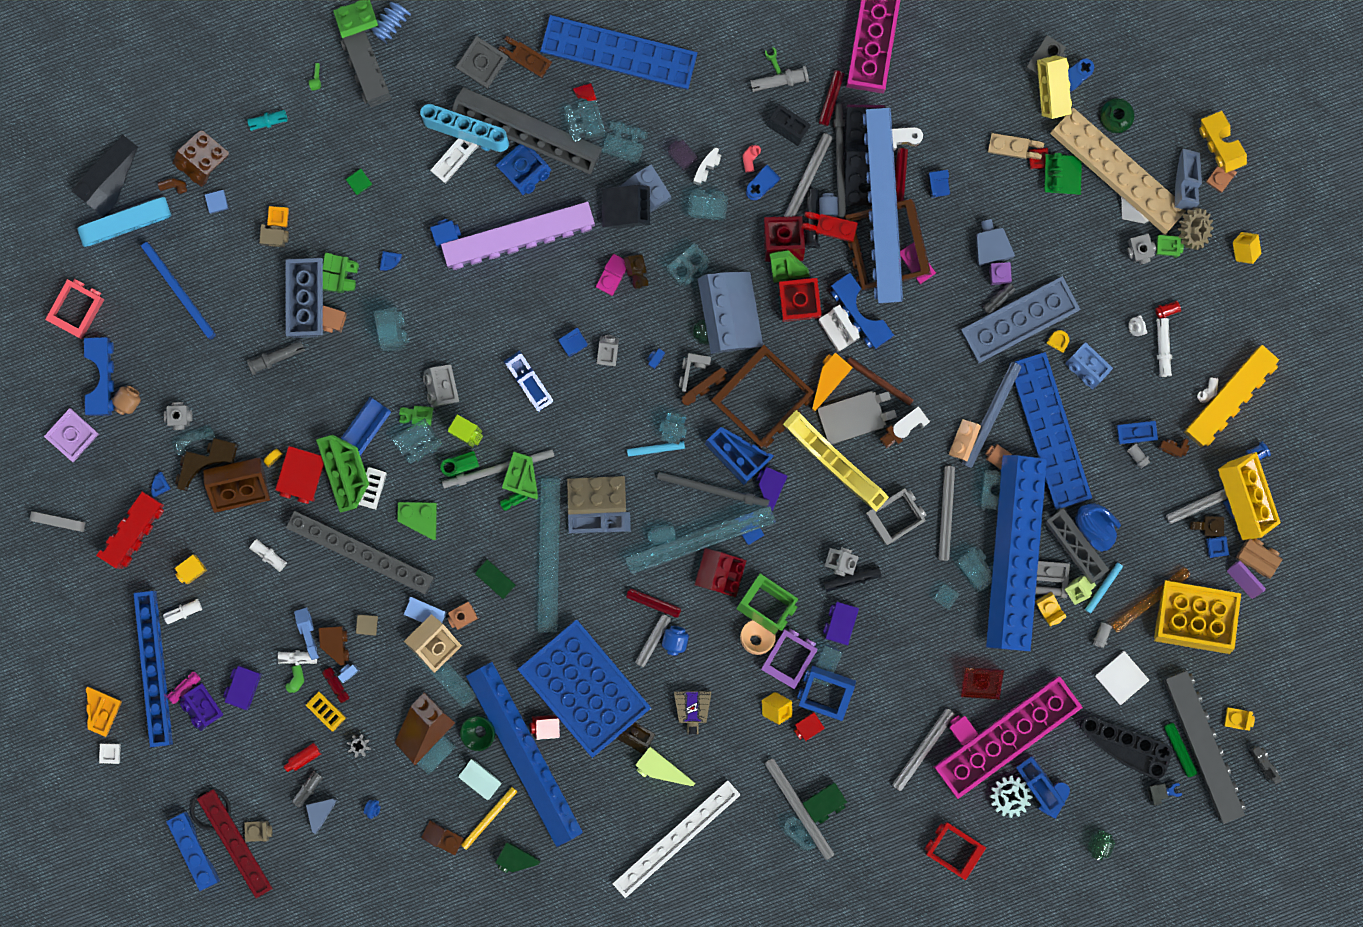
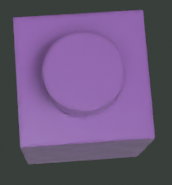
M1010 262L993 263L989 266L990 285H1003L1012 282Z

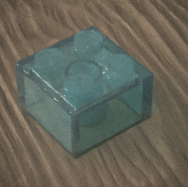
M397 307L373 311L380 349L384 353L406 349L409 339L407 332L403 330L402 325H405V318L402 311H399Z

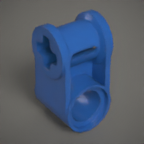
M1082 59L1068 69L1070 92L1092 75L1094 64L1091 60ZM1082 64L1084 66H1089L1088 73L1087 71H1081Z
M766 165L748 184L746 196L753 201L760 199L781 178ZM757 187L759 189L758 194L756 192L752 194V188L755 189Z

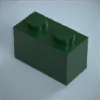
M835 782L802 802L814 823L819 822L820 824L830 818L828 815L833 811L837 814L845 809L844 804L848 803Z

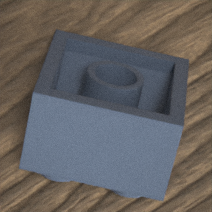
M652 164L634 174L621 185L638 184L650 186V213L671 200V195Z

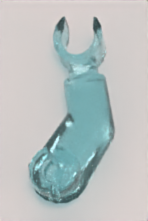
M207 427L203 432L186 433L174 443L175 452L183 454L186 452L185 447L191 442L200 441L203 438H215L213 429Z

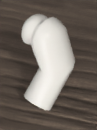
M1209 378L1208 388L1197 394L1200 402L1205 403L1216 397L1219 379Z

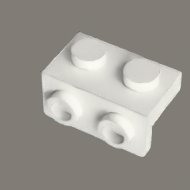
M840 305L818 319L837 351H841L860 338L858 329L855 325H852L846 310L841 308Z

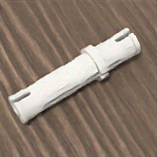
M1162 318L1161 320H1156L1159 377L1172 376V355L1170 354L1169 319Z

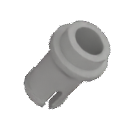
M1137 443L1127 450L1137 463V467L1139 466L1142 469L1150 463L1149 457L1145 456Z
M1101 622L1096 637L1092 639L1094 641L1093 645L1104 648L1108 644L1106 641L1112 626Z

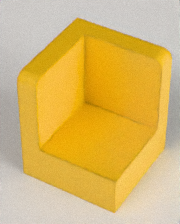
M1241 232L1233 241L1235 260L1237 262L1253 264L1261 255L1259 234Z
M774 692L762 700V715L779 725L792 717V701Z

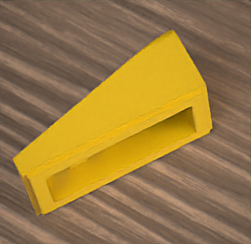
M319 691L306 704L332 732L347 718ZM321 699L322 702L314 708L313 705ZM326 704L328 707L320 714L318 711ZM331 709L333 712L326 719L324 716ZM335 715L339 716L332 724L329 722Z

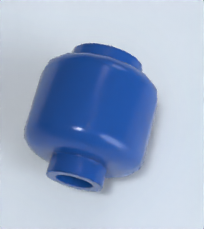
M671 626L664 632L662 647L667 650L668 654L677 656L678 653L686 650L689 635L685 632L684 628Z

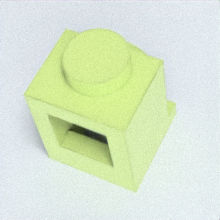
M1082 575L1074 579L1065 588V591L1074 605L1091 597V590L1096 584H1090L1087 578Z

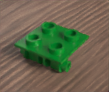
M1054 153V155L1045 154L1044 192L1081 195L1082 161L1076 156L1061 155V153Z

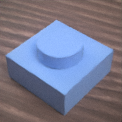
M347 664L340 670L341 675L338 678L342 683H345L360 670L355 664L352 666Z

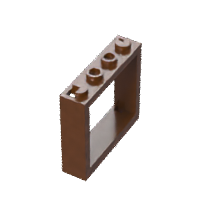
M913 199L897 202V211L907 209L921 271L902 275V282L932 275ZM872 209L845 215L846 220L854 222L869 218V211H872ZM856 230L854 241H848L850 251L853 250L855 256L852 258L854 269H858L859 276L856 277L857 282L862 287V290L868 291L877 288V281L868 282Z
M763 345L711 402L762 449L763 446L768 448L774 441L772 437L777 432L781 434L786 429L783 424L796 410L801 413L799 408L803 404L807 406L814 399L812 397L814 391ZM766 356L805 395L760 440L721 402Z

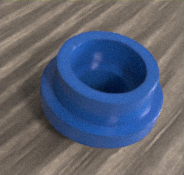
M369 800L367 802L364 814L368 818L372 819L379 814L381 809L379 801Z

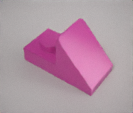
M615 254L612 255L596 285L597 289L611 296L614 295L626 272L623 258Z

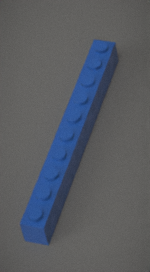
M493 662L467 675L466 678L488 719L492 722L500 742L556 847L582 834L583 832Z

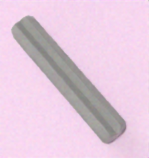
M665 614L661 615L639 654L636 664L641 667L646 665L671 621L670 617Z

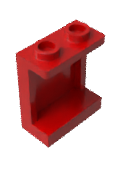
M289 446L275 489L280 492L279 496L289 499L291 495L298 497L297 501L309 504V501L314 502V496L324 467L322 456Z

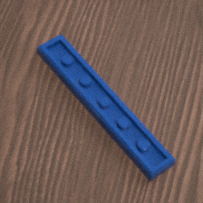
M148 242L142 244V249L208 339H213L216 336L215 332Z

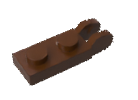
M506 36L504 40L516 47L512 53L502 46L498 50L542 79L551 66L552 61L523 43H518Z
M720 367L686 392L681 398L683 405H691V403L695 402L696 396L698 394L700 396L706 394L710 390L709 386L714 382L718 385L726 379L724 375L727 372L724 368Z

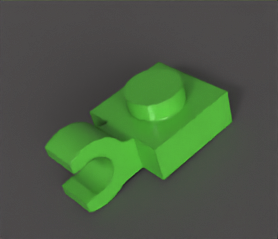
M414 406V409L400 408L399 415L401 416L399 422L408 423L412 420V424L431 426L433 407Z

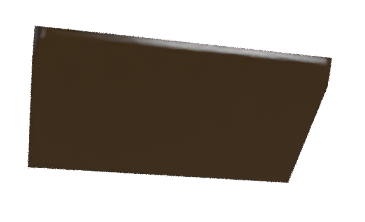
M634 722L617 739L644 754L656 734Z

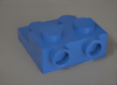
M519 144L496 164L497 168L522 195L533 192L535 185L540 180L545 181L551 171L548 164L533 149Z

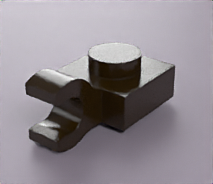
M643 254L625 257L624 262L627 275L632 276L634 288L640 289L643 286H648V279L643 275L647 273Z
M1205 516L1204 522H1190V530H1204L1203 536H1224V517Z

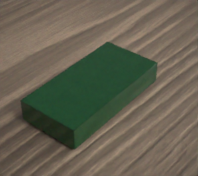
M488 559L475 573L502 599L516 586Z

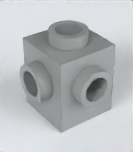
M1149 234L1128 240V256L1130 259H1133L1134 263L1139 262L1141 265L1151 262L1150 259L1156 253V246L1154 241L1151 242Z
M183 402L172 403V406H167V411H164V422L167 423V426L173 427V430H185L184 427L190 426L192 410L188 406H184ZM175 412H179L180 417L178 419H175L174 417Z
M841 547L840 550L830 548L825 567L834 569V574L845 576V573L853 575L858 556L852 555V550Z

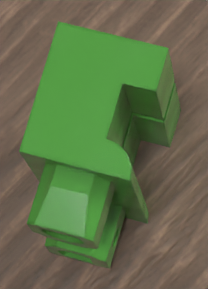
M325 253L323 291L337 293L355 291L356 281L347 279V273L357 274L359 263L350 260L348 257Z

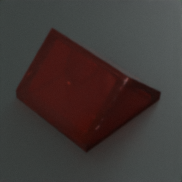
M963 667L961 697L1000 699L1004 670Z

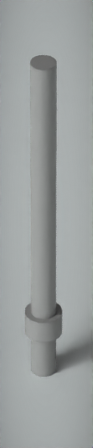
M553 449L530 455L529 457H532L534 463L555 456ZM510 462L465 475L464 473L458 474L454 478L442 481L443 487L447 488L458 484L459 486L465 485L468 481L506 471Z

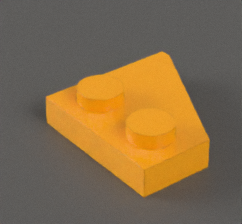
M87 687L88 730L107 737L122 701Z

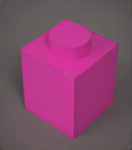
M956 716L950 721L951 725L948 726L961 746H964L979 735L966 716Z

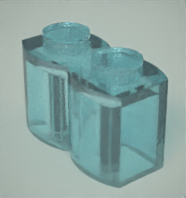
M694 189V192L689 194L687 217L725 221L728 196L720 191L706 194L705 190Z

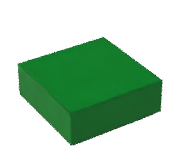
M359 169L345 179L357 196L373 185L362 169Z

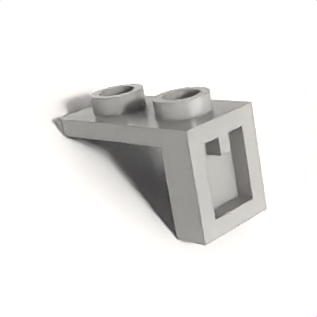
M688 353V358L684 357L682 369H686L685 376L680 377L679 383L683 393H686L691 363L696 368L705 369L706 366H710L711 357Z

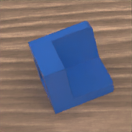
M948 170L930 172L928 174L931 198L950 194Z
M578 328L559 339L568 357L573 356L588 346Z

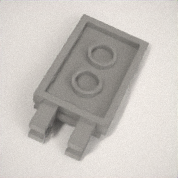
M871 391L818 408L827 441L832 445L884 428V425H886L885 421L897 417L895 410L882 414L879 403L891 400L889 392L876 396V392L873 393Z

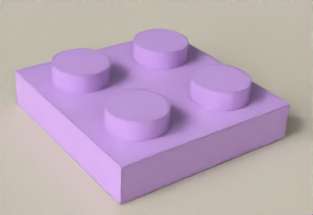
M69 408L44 437L69 460L75 462L99 433Z

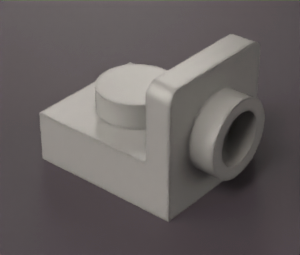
M613 335L600 336L597 364L616 366L619 338H615Z

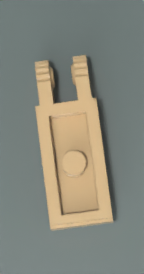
M992 133L988 152L1022 159L1040 160L1042 155L1036 152H1028L1029 146L1043 148L1044 143Z

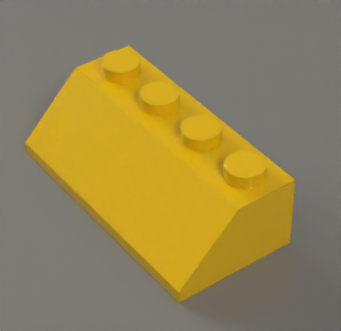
M1257 452L1229 461L1218 469L1242 540L1261 538L1281 523Z

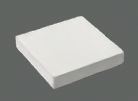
M1125 651L1095 675L1097 680L1119 705H1122L1149 681Z

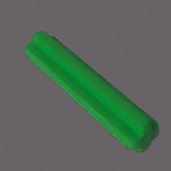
M1167 724L1164 726V729L1187 777L1195 776L1197 771L1175 724Z

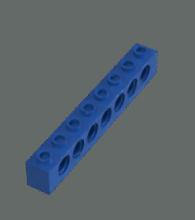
M157 591L134 593L150 747L173 745Z

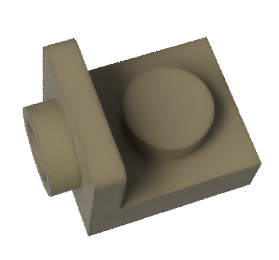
M269 821L244 822L245 842L269 841V837H272V825H269Z

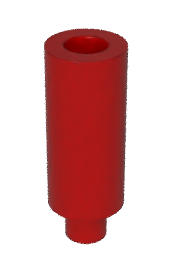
M312 743L289 758V763L283 767L287 772L292 769L296 771L320 756L321 752L317 745Z

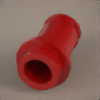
M1176 300L1163 306L1158 305V308H1155L1158 319L1181 312V307Z

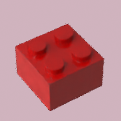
M817 278L779 282L782 322L821 318Z

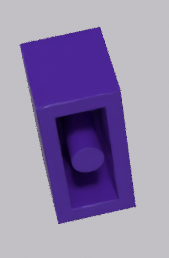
M839 602L831 605L828 616H832L830 624L826 623L823 634L826 635L825 639L848 645L859 608Z
M238 666L237 669L234 668L230 677L232 679L231 686H227L224 692L225 703L249 710L262 673L243 666Z

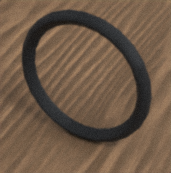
M207 789L198 793L190 806L193 821L199 827L206 830L215 829L213 826L203 825L197 820L194 807L199 797L213 789ZM215 790L224 799L230 815L231 805L228 798L222 792Z

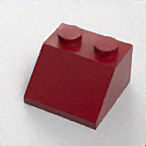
M802 216L764 217L765 262H771V253L788 250L799 261L804 260L805 242L804 231L801 228L803 223Z

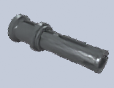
M301 340L269 354L262 353L261 356L246 361L254 376L256 372L265 368L270 369L272 364L304 352L305 349Z

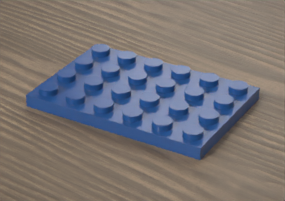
M575 620L518 668L519 672L592 758L651 709L649 704L578 620Z

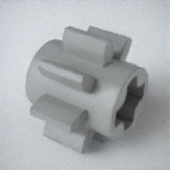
M361 734L358 739L353 735L354 741L347 742L348 745H351V749L348 752H355V758L358 757L359 753L365 757L366 753L364 751L371 750L367 746L370 739L364 740V734ZM359 741H361V745H363L364 748L357 751V747L354 745L355 743H359Z

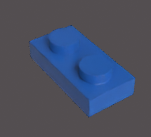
M1156 421L1117 425L1119 445L1158 440Z

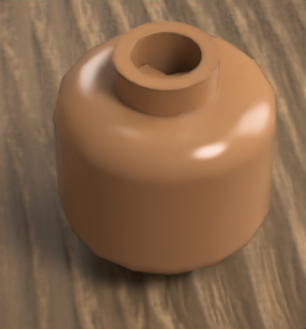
M129 385L127 387H120L112 399V403L115 406L114 410L121 415L125 413L132 414L141 401L139 391Z

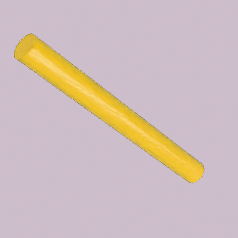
M511 787L464 840L461 844L463 848L467 850L518 792L515 788Z

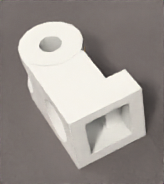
M918 128L892 129L894 150H896L897 145L908 144L910 146H917L923 139V133Z

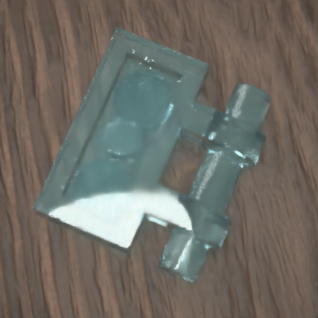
M596 100L579 102L577 104L578 109L573 110L571 105L565 106L566 113L564 116L570 127L568 130L574 141L581 139L580 133L582 132L585 133L586 138L605 135L604 125ZM580 118L582 123L577 124L575 119Z
M611 122L609 129L616 130L615 136L607 134L602 153L639 164L644 145L637 142L639 138L646 140L648 133L641 131V128L638 127L631 128L625 126V123ZM622 133L632 135V140L629 141L621 138Z
M425 418L392 438V441L402 455L410 452L411 455L406 458L409 464L422 460L423 456L436 452L437 448L443 445L440 439L434 442L430 440L435 436V433ZM424 443V448L420 450L416 449L417 446Z

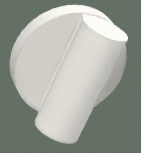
M1141 315L1129 321V330L1134 336H1142L1148 333Z

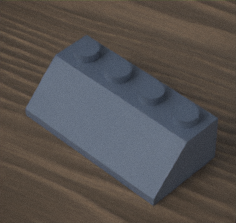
M323 258L286 260V336L292 338L323 335Z

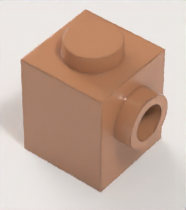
M323 306V331L330 333L333 330L342 332L347 314L343 311Z
M470 602L448 613L450 617L447 618L451 627H456L457 630L479 619Z

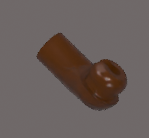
M170 178L158 182L160 191L177 188L178 194L187 192V184L182 180Z

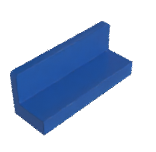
M370 397L341 439L356 446L361 456L391 411Z

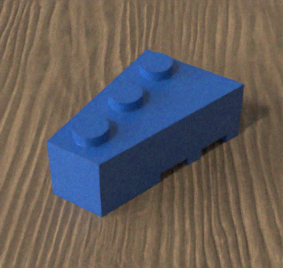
M722 427L704 443L743 485L774 457V455L766 453Z

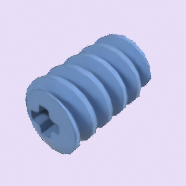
M390 2L391 9H384L387 15L380 14L382 21L377 20L378 26L370 28L373 34L385 44H387L385 38L392 39L390 32L397 33L394 27H402L399 21H407L404 14L411 16L398 3Z

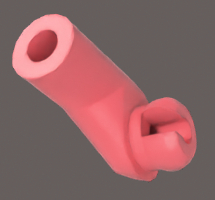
M758 145L749 146L742 155L745 173L754 171L753 160L761 152Z

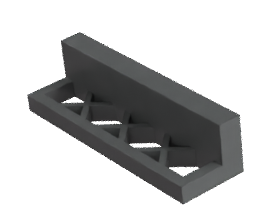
M1064 509L1056 512L1045 521V524L1090 584L1109 571L1108 567Z

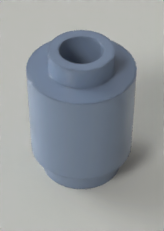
M825 193L819 198V215L824 214L837 218L838 197H834V193Z

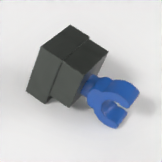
M1164 783L1147 786L1151 805L1162 804L1161 799H1166L1171 795L1175 797L1181 796L1182 793L1176 794L1174 792V788L1180 786V784L1173 783L1168 788H1166Z

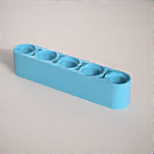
M427 104L421 108L420 114L427 128L498 152L505 151L509 146L506 131L500 127L432 104Z
M162 197L78 227L77 230L83 247H87L165 220L172 215L166 198Z

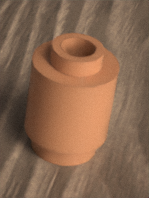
M998 444L995 446L991 445L985 453L987 455L986 460L999 469H1002L1003 455H1012Z

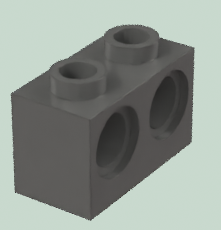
M1048 35L1025 69V71L1039 79L1037 60L1051 57L1047 52L1048 48H1054L1057 51V56H1066L1064 53L1066 47Z

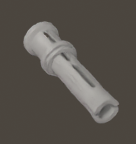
M806 65L796 70L787 69L786 73L750 80L752 90L755 92L786 84L793 86L795 83L804 81L808 83L809 78Z

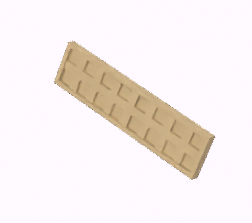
M1073 108L1071 110L1072 114L1066 115L1050 134L1162 233L1166 234L1186 210L1175 208V196Z

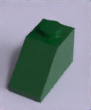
M507 842L495 863L498 864V869L508 873V871L515 872L537 866L541 860Z

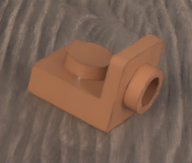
M1217 166L1206 183L1222 193L1237 172L1232 170L1225 173L1222 167Z

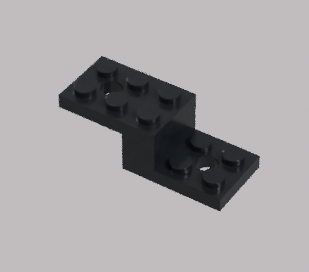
M847 104L845 205H872L868 201V191H871V184H869L870 186L866 190L859 188L861 183H867V172H870V165L866 164L865 154L869 153L868 145H865L864 133H867V128L861 127L860 124L863 121V114H866L867 109L886 108L885 105Z

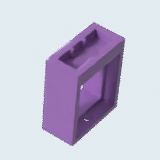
M789 628L788 631L784 630L761 670L795 689L818 649L815 648L816 643L807 638L803 641L798 638L799 633ZM786 636L810 650L808 657L794 680L770 666Z

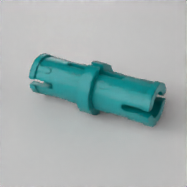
M285 109L271 114L267 112L263 116L248 119L250 130L253 131L266 126L270 128L274 124L287 122L288 118L287 114H285Z

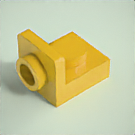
M1052 592L1035 601L1042 617L1049 626L1059 624L1066 618Z
M1227 707L1224 726L1250 731V727L1254 726L1255 716H1252L1253 712Z

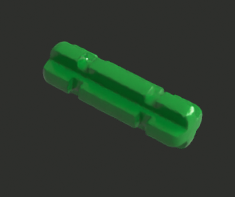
M515 493L509 499L500 501V505L506 511L512 505L515 506L527 500L528 497Z

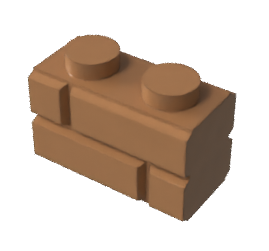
M1257 538L1253 540L1247 539L1235 559L1241 561L1265 578L1271 579L1282 561V558L1279 557L1280 553L1272 548L1269 550L1264 548V543Z

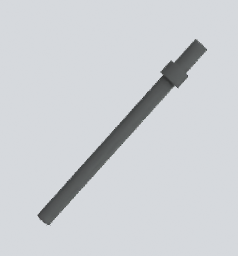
M837 104L835 105L834 128L836 129L838 218H845L843 135L845 119H843V105Z
M659 472L657 477L659 480L744 501L745 504L752 506L755 504L768 508L770 500L755 497V494H744Z

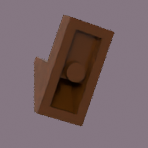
M431 820L421 837L433 846L439 847L453 855H456L464 840V837Z

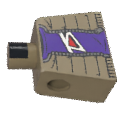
M674 691L679 723H687V734H699V723L707 722L711 691Z

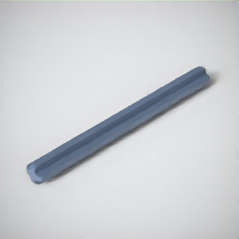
M1011 362L981 423V428L968 461H962V464L965 466L973 467L1021 370V365Z

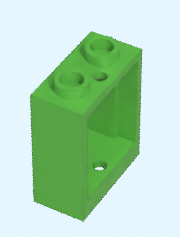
M759 574L736 609L775 635L778 629L782 631L788 623L785 620L788 615L792 616L798 608L795 605L798 598L762 574ZM759 588L788 606L777 623H774L748 605Z

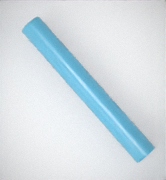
M684 441L631 448L627 449L628 457L685 449Z
M1117 562L1084 609L1091 614L1123 568L1120 563Z

